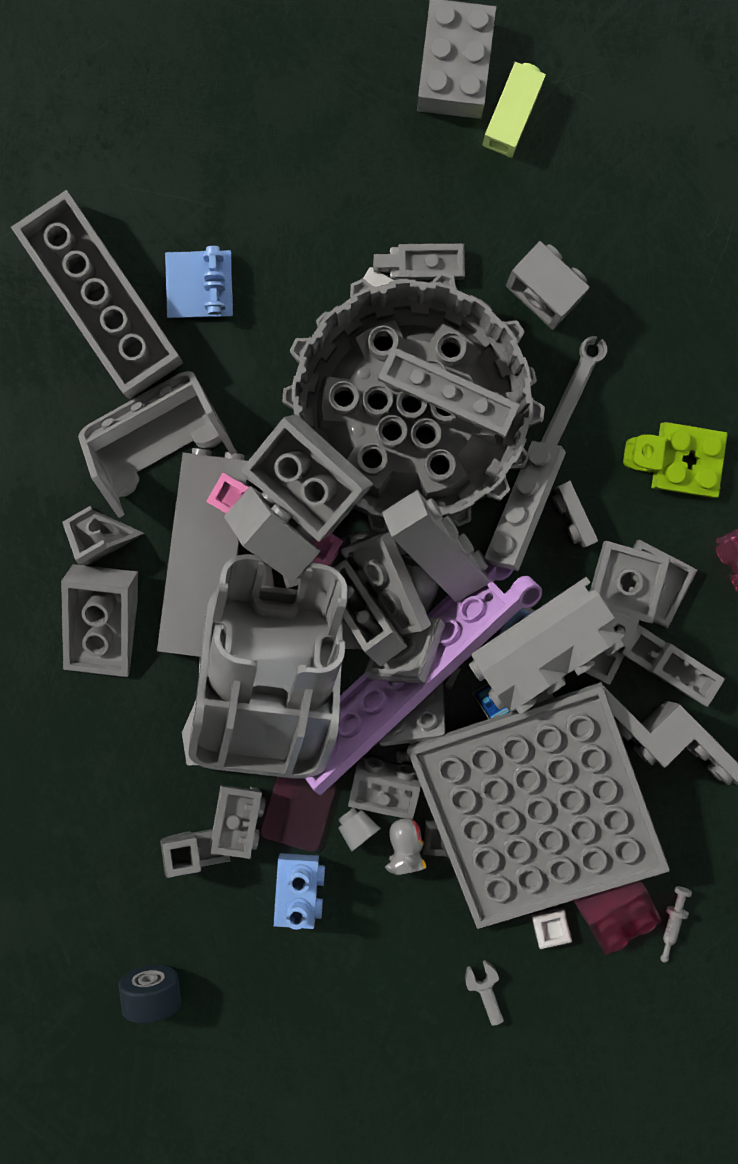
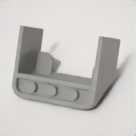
M190 371L175 375L89 423L80 431L78 436L91 478L118 518L125 515L119 498L121 496H128L135 491L136 485L139 482L137 472L194 441L200 448H214L223 441L230 455L237 452L194 373Z

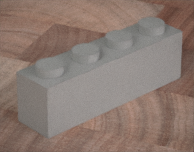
M416 490L382 512L391 537L456 603L491 582L485 571L489 565L484 559L483 554L479 550L474 552L471 542L464 533L460 536L458 535L459 532L455 524L448 516L443 519L440 508L432 498L426 500Z

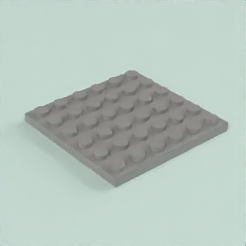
M602 682L536 703L521 714L515 710L448 732L439 738L409 745L407 748L477 929L669 872L668 863Z

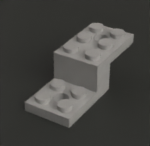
M591 681L586 687L591 686V685H594V684H597V683ZM603 686L621 737L627 741L631 739L635 743L631 748L642 760L647 761L652 766L658 763L666 767L686 747L695 757L699 756L702 760L709 762L706 768L719 781L723 780L728 785L731 783L738 785V763L680 704L665 700L641 724Z

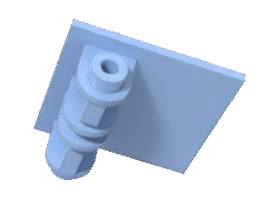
M207 246L206 251L165 252L167 318L233 316L231 250L220 251L218 246Z

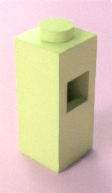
M514 63L485 133L482 146L508 157H513L546 75L540 72L538 67L530 63Z

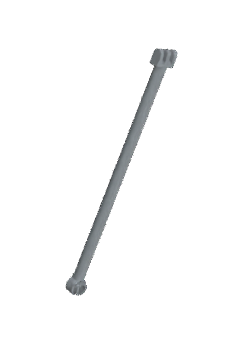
M597 336L588 337L579 348L581 358L541 440L542 443L558 445L596 363H599L606 356L607 345L603 339L595 347L598 351L595 357L589 356L586 351L587 347L595 344ZM457 668L449 675L445 682L446 688L451 690L461 670L460 668Z

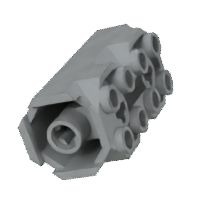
M587 577L471 654L474 660L469 666L479 681L487 680L492 688L488 694L499 710L506 707L509 711L516 709L519 714L525 712L537 703L535 696L544 690L550 695L564 686L566 680L563 677L574 670L578 676L594 666L593 658L603 651L606 656H609L625 645L621 638L626 633L622 628L614 630L613 627L619 624L596 589L592 588L589 591L586 589L585 586L591 583Z

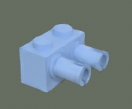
M280 853L277 867L274 926L290 927L295 930L301 928L314 929L315 919H322L323 899L317 898V885L324 886L325 866L319 865V856Z

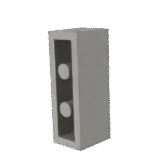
M345 559L334 567L343 576L347 584V603L343 618L363 651L379 666H382L407 648V645L377 603V598L367 582L365 584L357 575L359 571Z

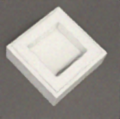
M563 907L531 914L540 949L572 942Z

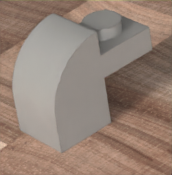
M213 829L193 833L190 831L179 833L160 840L164 870L167 878L201 872V867L231 861L230 856L211 854L209 852Z

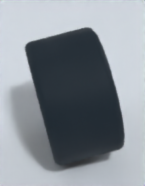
M163 965L140 967L124 975L118 983L122 1015L128 1021L135 1023L159 1022L171 1017L181 1006L178 974L171 967Z

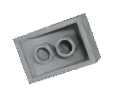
M73 564L61 581L63 670L128 677L138 603V571Z

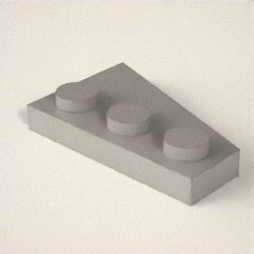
M390 532L348 544L340 549L346 559L352 557L360 569L357 575L365 584L369 581L377 592V603L400 635L423 631L431 626L412 578Z

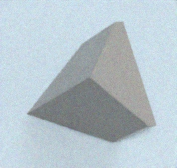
M91 506L62 522L76 562L79 565L85 566L95 563L145 534L93 510Z

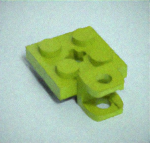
M663 422L660 423L659 436L646 434L626 441L623 464L632 470L654 472L651 487L653 489L718 498L727 432ZM690 452L696 458V465H692L691 470L687 469L688 464L683 462L682 459L683 456L689 455Z

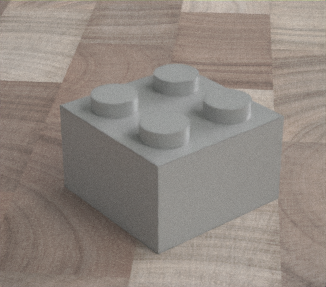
M539 241L512 270L506 287L546 325L554 330L581 301L590 287L586 284V277L574 267L570 269L561 261L562 255L556 248L549 244L545 246Z
M252 486L247 489L224 516L244 548L291 582H294L320 553V550L312 541L314 537L267 494L264 492L260 493Z

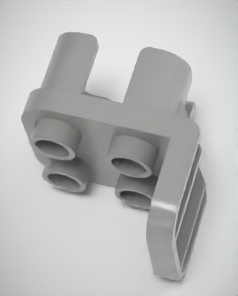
M243 554L235 556L223 566L218 590L212 594L207 606L196 706L190 733L188 756L194 763L215 770L286 778L316 776L325 770L338 734L341 664L345 654L342 617L347 603L346 581L334 568L324 564L310 563L302 572L298 590L264 586L261 584L266 563L255 555Z

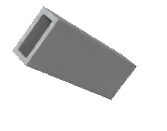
M192 448V454L183 453L157 646V651L201 657L205 616L209 599L218 590L223 566L231 558L240 555L241 551L240 541L224 518L226 513L206 501L223 472L249 486L248 477L241 472V469L248 462L244 460L245 455L234 453L230 455L229 452H225V457L222 458L212 456V451Z

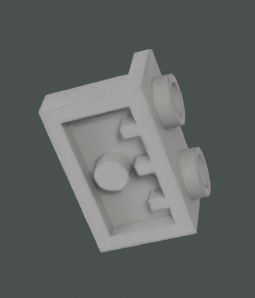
M361 757L357 761L348 807L413 820L421 788L414 767L408 764L399 765L384 762L375 757Z
M226 785L220 786L209 848L211 854L250 859L252 849H257L259 830L256 829L257 818L263 816L265 809V797H261L262 792L257 787L247 789Z

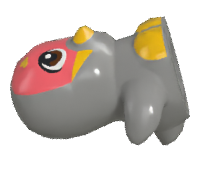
M410 818L395 821L389 829V837L394 849V855L390 856L391 862L385 866L386 870L394 875H401L426 869V863L419 853L424 845L419 825Z

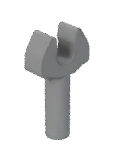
M484 960L483 965L487 974L486 978L481 981L475 979L472 968L468 966L465 981L469 991L474 990L480 993L490 1023L494 1026L504 1021L492 989L494 983L499 981V976L496 969Z

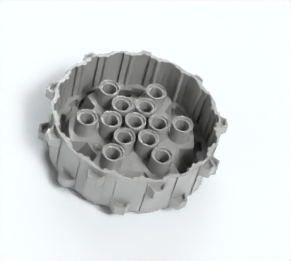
M440 272L431 283L397 279L390 281L389 284L377 287L372 286L364 278L351 284L350 299L339 307L336 306L331 312L325 311L316 320L318 328L312 337L295 338L290 349L291 355L298 362L299 366L293 379V385L283 388L282 402L294 410V414H297L373 483V486L355 505L353 510L356 509L367 514L370 530L384 533L388 529L382 512L416 490L426 500L432 498L440 508L442 517L448 516L455 526L460 527L470 522L471 507L478 500L489 497L500 501L510 491L505 474L508 470L525 468L529 459V454L524 449L528 427L541 423L544 420L545 406L533 400L531 394V387L537 382L534 368L528 366L525 357L523 358L518 346L525 331L517 320L502 322L492 312L491 306L483 300L456 290L454 276ZM382 336L387 337L392 341L393 347L519 403L520 406L505 438L453 414L442 416L437 412L435 406L418 398L416 399L420 402L421 408L415 413L406 412L402 407V402L404 399L413 396L378 381L379 374L391 348L388 351H379L374 346L375 340ZM446 343H453L459 348V354L456 357L449 358L442 353L441 347ZM341 391H348L353 395L354 400L349 406L342 407L336 404L335 396ZM374 394H381L387 399V405L381 410H375L368 404L369 398ZM389 424H394L400 428L401 436L397 440L389 441L382 434L383 428ZM423 427L431 429L435 435L434 441L429 444L419 442L416 437L417 430ZM370 451L377 452L382 458L381 465L374 469L366 467L362 461L364 455ZM435 458H443L447 461L449 470L443 475L435 474L431 470L430 462Z

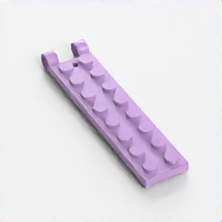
M488 564L489 567L485 571L491 581L489 584L458 603L447 595L427 614L429 618H440L445 623V627L426 684L373 680L368 678L365 673L340 695L338 734L325 770L316 776L305 778L311 788L319 795H322L522 607L530 608L534 606L542 596V588L531 577L523 576L518 578L512 584L511 589L504 594L493 582L506 579L512 574L513 570Z

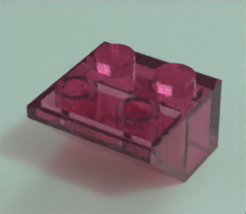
M640 880L573 900L605 955L612 951L615 952L623 949L629 941L640 934L651 932L658 923L662 922L648 891Z

